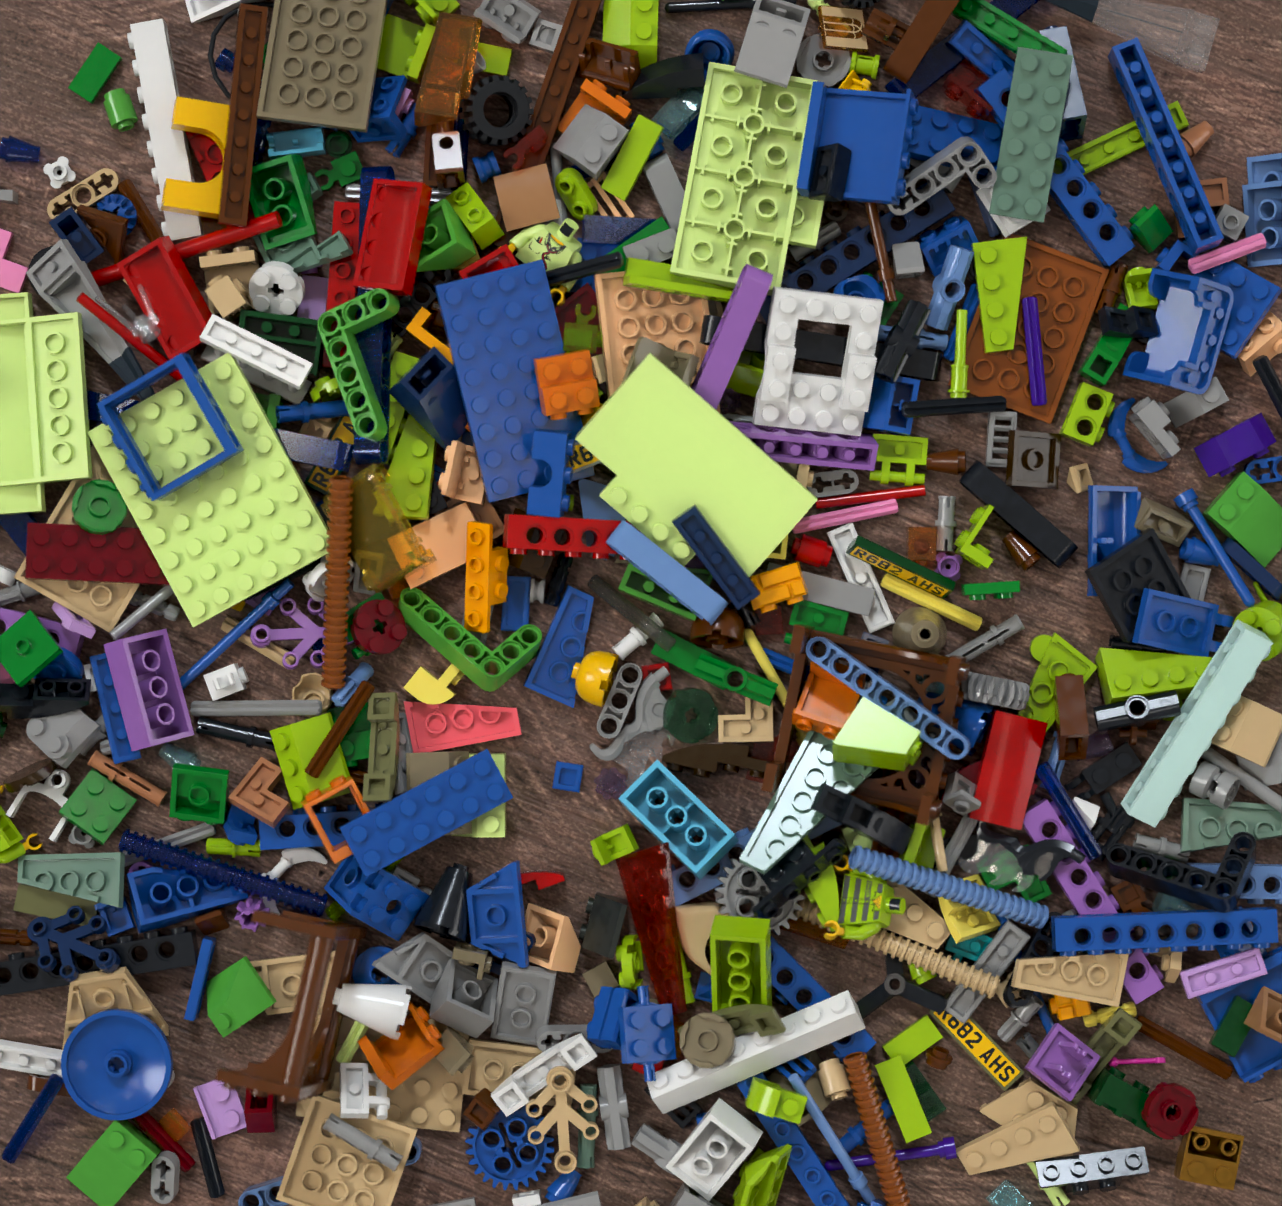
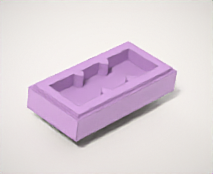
M54 602L51 608L62 620L61 625L64 628L92 639L96 630L87 619Z

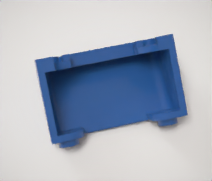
M1152 268L1148 290L1152 297L1159 299L1155 315L1159 334L1155 337H1149L1145 353L1134 351L1128 356L1122 375L1189 393L1203 394L1209 388L1233 306V291L1228 286L1202 277Z

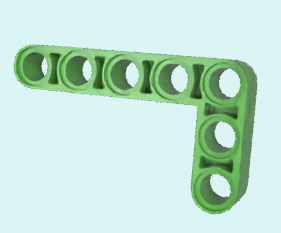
M380 288L373 289L324 312L319 317L317 323L354 430L359 436L371 441L383 439L387 434L388 427L355 334L393 317L399 311L400 303L398 298ZM386 297V305L380 309V302ZM362 309V316L355 320L356 312ZM337 320V328L331 332V325ZM346 345L347 351L345 355L340 357V350ZM355 370L356 377L352 382H349V376ZM362 396H365V403L359 408L358 401ZM371 421H374V429L368 433L367 427Z
M407 587L400 594L398 609L401 611L405 623L485 691L491 692L499 689L538 653L542 632L535 625L526 624L521 626L496 649L491 651L418 588L410 589V587Z

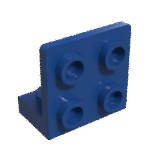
M405 75L375 79L367 133L349 130L358 143L405 138L407 129L395 113L407 83Z

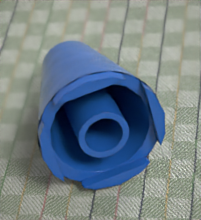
M933 692L926 694L928 698L932 699L941 695ZM919 697L917 702L923 705V702ZM963 699L962 707H956L954 718L959 719L957 730L970 741V751L967 755L972 757L976 752V749L973 747L976 742L981 743L991 722L992 715L990 713L995 708L989 704ZM945 700L933 704L932 712L935 715L941 713V711H938V708L944 704ZM938 723L934 725L937 728L940 726ZM954 738L951 743L963 752L964 743L960 739Z

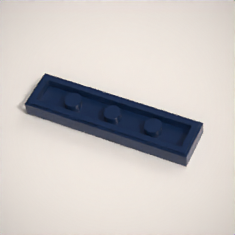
M695 504L672 520V523L737 610L760 595L759 589Z

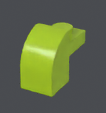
M753 1076L745 1105L760 1114L800 1124L808 1097L780 1088V1084Z

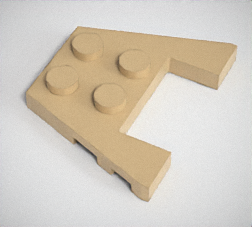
M126 966L118 967L112 973H104L101 970L82 973L78 975L76 980L70 982L62 1050L71 1032L83 1020L107 1009H128L141 1013L156 1023L165 1036L169 1035V1025Z

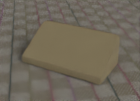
M1146 497L1141 502L1134 527L1141 531L1154 528L1159 539L1177 547L1181 545L1194 526L1186 515Z

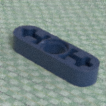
M1227 537L1221 546L1231 562L1253 582H1258L1266 594L1278 601L1282 597V584L1240 545Z

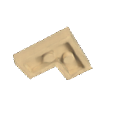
M745 697V714L718 715V742H774L773 700L769 707Z

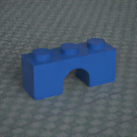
M542 429L534 431L532 459L546 461L552 469V479L547 485L534 484L529 486L527 514L560 518L564 516V511L568 512L570 495H566L567 484H571L573 468L569 467V457L574 456L575 440L571 439L572 433Z

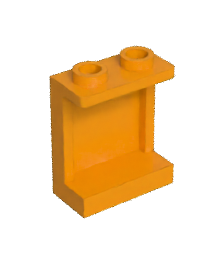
M422 307L405 329L429 349L435 346L453 365L450 348L426 331L433 322L434 317Z

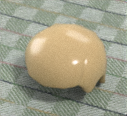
M316 672L303 674L299 683L292 689V700L322 701V715L327 712L333 703L331 700L333 689H328L321 685V680L324 679L321 677V674ZM305 715V716H307V717H316V716H319V715Z

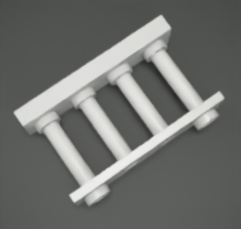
M212 314L200 336V341L207 344L201 359L211 363L229 353L236 358L248 382L272 394L281 395L284 400L294 405L300 404V401H303L312 384L306 378L313 367V363Z

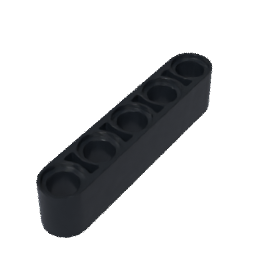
M978 460L959 479V483L985 506L988 504L994 506L992 510L994 514L1015 530L1017 534L1036 547L1039 553L1059 569L1078 549L1074 542Z

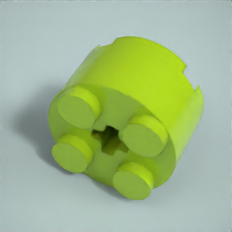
M1271 600L1258 602L1254 606L1242 611L1236 617L1234 623L1238 619L1265 633L1273 642L1269 655L1262 661H1268L1282 653V604Z

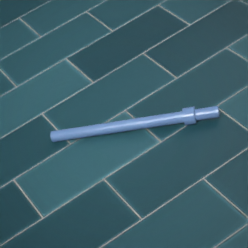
M797 1073L790 1075L788 1080L796 1093L808 1097L805 1107L849 1175L848 1181L853 1189L859 1191L866 1204H871L872 1200L876 1198L867 1185L868 1180L864 1173L856 1168Z

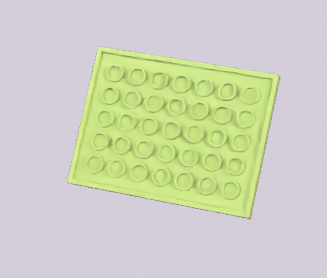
M229 353L198 369L244 451L163 499L152 501L151 498L148 499L145 492L141 491V481L137 474H133L126 464L128 458L124 451L119 450L112 440V435L114 434L109 425L106 426L102 423L87 432L193 627L202 624L328 554L326 551V546L329 545L326 543V538L329 537L327 535L328 528L236 358ZM183 378L120 413L122 420L161 487L224 451Z

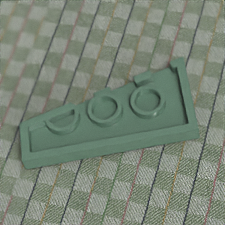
M1185 797L1182 799L1180 853L1228 846L1232 837L1239 832L1252 834L1256 841L1282 837V813L1269 804L1232 801L1230 806L1224 810L1210 803L1209 799Z

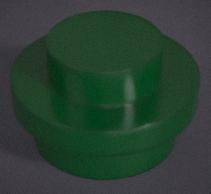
M334 131L325 140V149L333 158L338 159L349 154L352 150V140L343 131Z

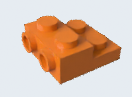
M585 349L533 359L542 414L550 416L551 420L567 418V412L577 411L578 415L594 413V407L600 406L597 381L593 376L590 350Z

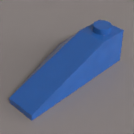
M151 867L126 874L131 907L139 934L167 927L248 899L241 872L218 870L192 871L183 868L175 870Z

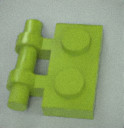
M873 433L874 439L879 444L876 462H881V470L870 471L869 480L880 481V484L887 485L889 482L904 483V486H913V484L924 485L925 474L915 473V465L926 466L928 438ZM890 463L906 464V471H890Z

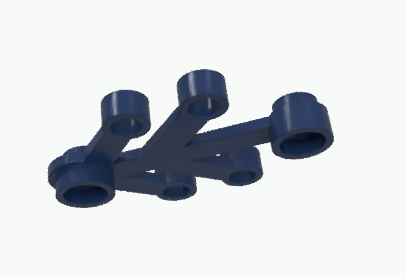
M79 906L70 907L65 915L52 920L47 917L35 918L28 926L27 935L31 941L38 943L40 957L38 958L39 967L45 972L55 969L57 961L51 954L49 942L52 941L58 944L62 962L59 973L67 982L76 980L79 975V971L74 965L71 950L96 961V965L104 973H112L117 970L120 965V957L114 950L110 948L99 950L79 941L93 934L104 933L107 929V922L99 915L93 916L88 924L66 933L56 930L72 923L75 925L81 924L85 920V912ZM76 912H79V915L76 918H73V915ZM101 922L99 927L94 928L96 923ZM109 956L108 960L102 962L105 957ZM51 959L50 963L44 966L45 961ZM73 969L72 973L66 976V972Z

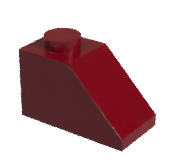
M246 1088L244 1116L247 1132H275L277 1095L268 1093L267 1097L250 1094L251 1089Z

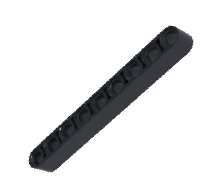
M704 315L700 337L701 344L710 345L721 317ZM754 323L742 351L765 354L764 342L767 324ZM797 329L794 343L796 348L795 359L843 367L847 337ZM877 342L876 365L885 349L884 343ZM916 349L912 356L906 360L899 376L937 382L939 380L942 354Z

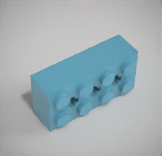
M658 760L618 798L621 804L699 880L738 842L736 835ZM657 798L664 800L661 805H656L654 801ZM674 818H683V821L680 824L675 823ZM697 835L698 837H702L703 840L701 842H695L693 840V837Z

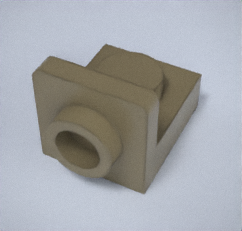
M457 941L453 949L452 959L458 960V963L466 966L479 964L477 980H482L485 973H490L493 957L488 956L489 950H482L470 943Z

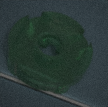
M688 687L675 690L667 700L663 710L664 728L674 738L685 743H696L705 736L708 737L712 734L718 722V709L712 700L713 698L707 692L697 688ZM690 708H694L693 713L697 714L696 718L691 719L687 723L685 713Z

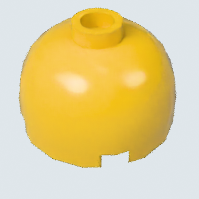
M594 651L585 655L581 663H575L571 678L576 679L575 689L584 701L603 707L614 681L612 678L617 670L619 655L604 651Z

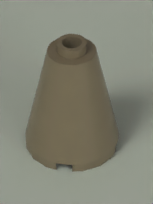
M918 606L905 610L897 617L892 627V638L895 646L939 654L946 642L947 629L938 613L926 607ZM922 629L927 630L926 639L920 637Z

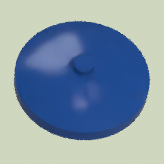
M107 1009L83 1020L68 1037L61 1057L63 1082L72 1099L86 1112L107 1120H127L147 1112L166 1092L173 1072L172 1051L163 1031L145 1015L128 1009Z

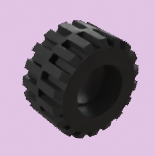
M505 75L489 76L471 84L470 89L464 92L463 96L465 98L463 101H460L459 106L463 108L459 116L460 119H464L465 124L462 125L464 130H469V136L472 139H478V143L483 145L499 146L519 140L518 137L524 136L527 132L526 127L532 123V120L529 119L530 115L534 114V108H530L529 105L533 101L531 97L526 96L525 93L528 90L525 86L520 87L518 80H511L509 76ZM493 94L501 96L509 107L508 120L502 127L492 126L488 123L483 113L486 99Z

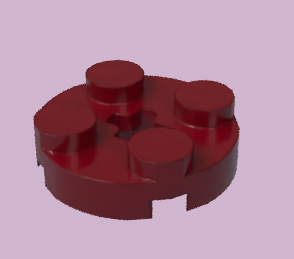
M389 600L368 601L359 606L353 614V624L350 627L351 636L355 644L364 652H370L375 655L390 653L400 646L402 640L407 635V628L401 611ZM375 620L383 624L382 634L379 631H373Z
M1161 1082L1146 1099L1141 1117L1146 1122L1147 1127L1163 1139H1174L1173 1137L1180 1134L1184 1136L1191 1131L1198 1119L1199 1110L1196 1107V1097L1183 1085ZM1174 1105L1173 1108L1174 1110H1176L1175 1114H1169L1168 1117H1166L1167 1109L1170 1106Z

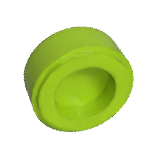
M1041 634L1032 639L1029 649L1034 659L1041 662L1052 638L1051 636Z

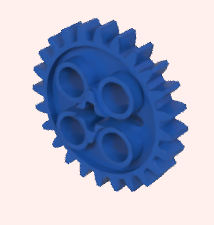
M526 1104L508 1117L501 1110L485 1131L479 1127H469L468 1129L474 1135V1137H467L465 1140L466 1143L473 1145V1147L465 1151L466 1154L474 1155L469 1160V1165H478L474 1172L475 1175L481 1172L485 1173L483 1182L492 1178L493 1188L499 1182H503L504 1190L507 1189L509 1183H512L514 1189L518 1190L519 1182L521 1181L528 1187V1178L531 1177L533 1180L538 1181L537 1171L546 1173L547 1169L543 1162H552V1158L546 1155V1153L554 1152V1147L547 1145V1143L554 1141V1136L545 1134L544 1140L537 1145L530 1143L528 1140V1129L532 1126H537L545 1115L539 1118L530 1117L526 1113ZM535 1107L531 1112H536L537 1108ZM512 1121H521L525 1126L524 1131L514 1133L509 1126ZM500 1122L504 1124L510 1142H516L514 1152L521 1163V1167L516 1166L511 1149L509 1147L504 1148L506 1138L499 1127ZM492 1131L498 1134L500 1140L496 1144H489L486 1142L484 1135ZM538 1131L531 1133V1138L538 1139L541 1136V1133ZM524 1146H531L535 1149L536 1154L532 1158H525L520 1150ZM499 1157H506L511 1165L507 1169H500L495 1161Z

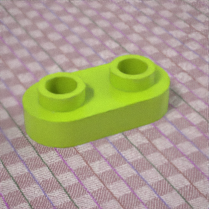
M574 168L563 169L555 178V187L574 218L580 221L589 220L598 209L594 195L579 171Z

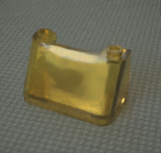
M372 464L353 476L354 484L351 485L353 493L350 494L353 496V501L350 502L353 505V509L350 511L352 518L349 521L352 522V527L349 529L352 531V535L349 536L351 544L348 546L351 547V554L364 575L362 581L369 591L373 590L375 593H382L437 561L431 548L426 550L422 544L419 545L423 540L420 536H416L391 491L393 488L391 483H385V478L390 475L383 464ZM331 493L323 497L324 503L321 504V508L326 516L330 512L328 504L331 502L328 500V495Z

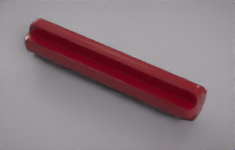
M148 1112L131 1118L162 1151H171L178 1156L180 1169L183 1172H188L195 1165V1160Z

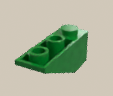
M1120 303L1117 309L1127 310L1128 307ZM1101 333L1077 373L1099 387L1104 386L1120 362L1132 338L1104 336Z

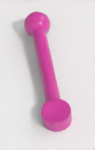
M1113 1057L1108 1064L1110 1067H1117L1122 1064L1166 1063L1165 1057L1117 1059Z

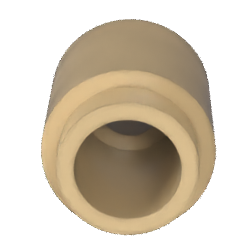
M839 1058L819 1063V1071L817 1073L825 1098L831 1097L832 1101H837L848 1097L847 1092L851 1090L844 1064L840 1063Z

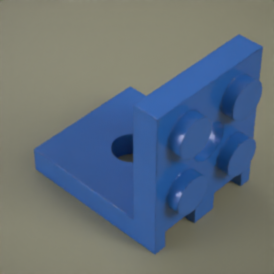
M353 854L342 860L324 887L351 916L397 941L400 940L429 897L425 891L385 868L365 877ZM392 900H397L396 906L392 910L386 911L388 903Z

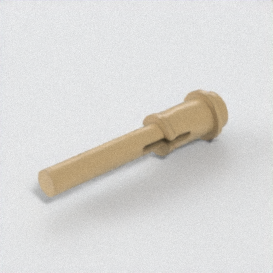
M938 817L929 825L936 868L940 872H946L948 867L940 818Z

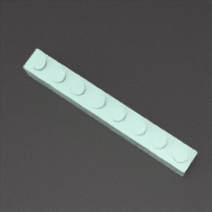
M1238 619L1236 620L1180 708L1181 715L1175 716L1120 803L1128 815L1153 827H1156L1159 821L1165 818L1169 805L1181 793L1183 783L1195 771L1199 758L1203 752L1209 749L1212 738L1217 730L1225 724L1227 714L1239 702L1243 689L1247 683L1253 680L1256 669L1261 661L1269 655L1273 642L1265 633Z

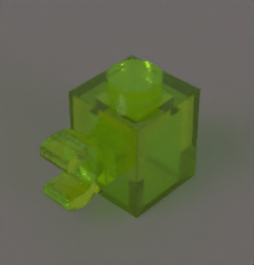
M577 304L575 308L576 323L565 322L563 350L579 351L588 349L590 353H596V347L602 348V335L598 331V325L587 324L596 315V306H591V313L589 315H583L580 311L581 304Z

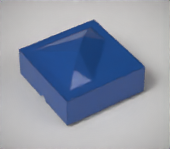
M701 971L694 998L712 1003L711 975Z

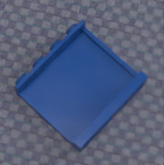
M813 81L796 186L800 195L809 197L818 147L840 143L851 150L843 200L899 205L900 196H904L906 192V180L903 179L904 170L909 169L910 153L907 150L909 142L912 143L914 139V126L911 125L912 118L917 115L919 101L915 98L912 90L907 89L906 94L838 89L827 88L824 82Z
M1282 945L1267 952L1268 954L1262 957L1268 974L1197 996L1214 1031L1217 1029L1235 995H1238L1252 1005L1263 986L1282 995ZM1251 1028L1236 1056H1227L1239 1079L1244 1083L1247 1081L1254 1083L1264 1077V1072L1272 1068L1273 1070L1282 1068V1043Z

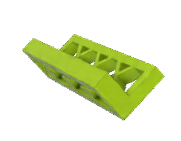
M630 257L626 260L623 286L728 303L734 288L670 274L671 264Z

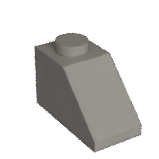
M1215 376L1212 377L1210 386L1205 393L1194 394L1184 392L1167 401L1164 405L1170 412L1168 416L1173 426L1177 428L1229 401L1218 378Z

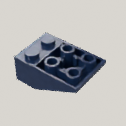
M434 346L388 392L446 450L448 445L451 446L453 440L457 441L467 430L464 427L468 421L454 366Z

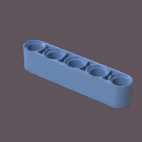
M622 520L607 539L606 544L701 620L704 618L708 621L710 626L713 625L728 605L724 598L628 522Z

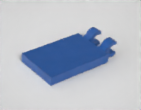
M1144 588L1132 642L1186 655L1208 657L1209 652L1216 653L1222 642L1212 640L1215 625L1232 628L1234 617L1218 614L1219 605Z

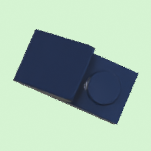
M72 206L49 221V224L61 239H67L80 260L85 261L86 264L104 252L100 243L87 227V223L77 214Z

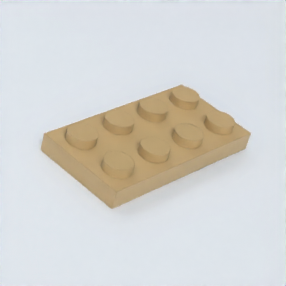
M470 1038L469 1043L474 1046L471 1054L474 1057L465 1069L462 1094L475 1096L483 1088L488 1089L492 1093L508 1077L541 1054L542 1051L535 1046ZM572 1068L570 1070L574 1077L573 1084H575L576 1071ZM562 1075L555 1082L562 1083L565 1077ZM545 1087L530 1096L529 1100L536 1099ZM567 1094V1104L572 1107L573 1097ZM555 1095L545 1105L555 1106Z

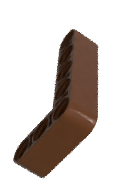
M926 0L883 70L904 84H907L960 0Z

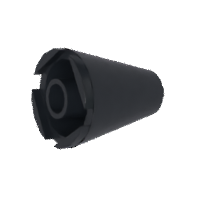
M454 863L453 867H446L417 915L414 927L430 934L433 932L445 939L459 942L466 941L469 924L466 890L472 887L473 874L468 872L469 867Z

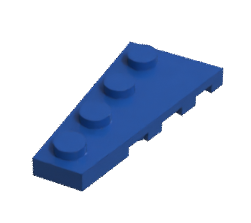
M569 585L567 586L523 686L574 708L576 679L571 678L575 663H581L584 656L585 640L594 601L593 596Z

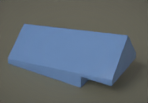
M1282 153L1247 157L1248 185H1242L1244 214L1249 216L1245 224L1246 237L1257 233H1263L1267 241L1265 248L1247 254L1248 268L1282 265Z

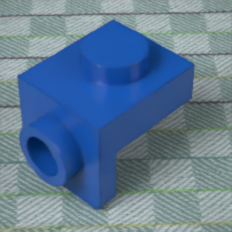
M1177 240L1169 249L1164 247L1155 259L1159 262L1155 269L1169 271L1180 255L1189 260L1199 254L1193 256L1187 241L1183 240L1181 242Z
M233 804L230 805L223 825L228 840L240 846L245 844L255 845L258 836L253 825L255 817Z
M123 896V909L102 903L94 905L95 910L99 911L100 915L107 922L106 932L108 937H113L136 928L125 896Z

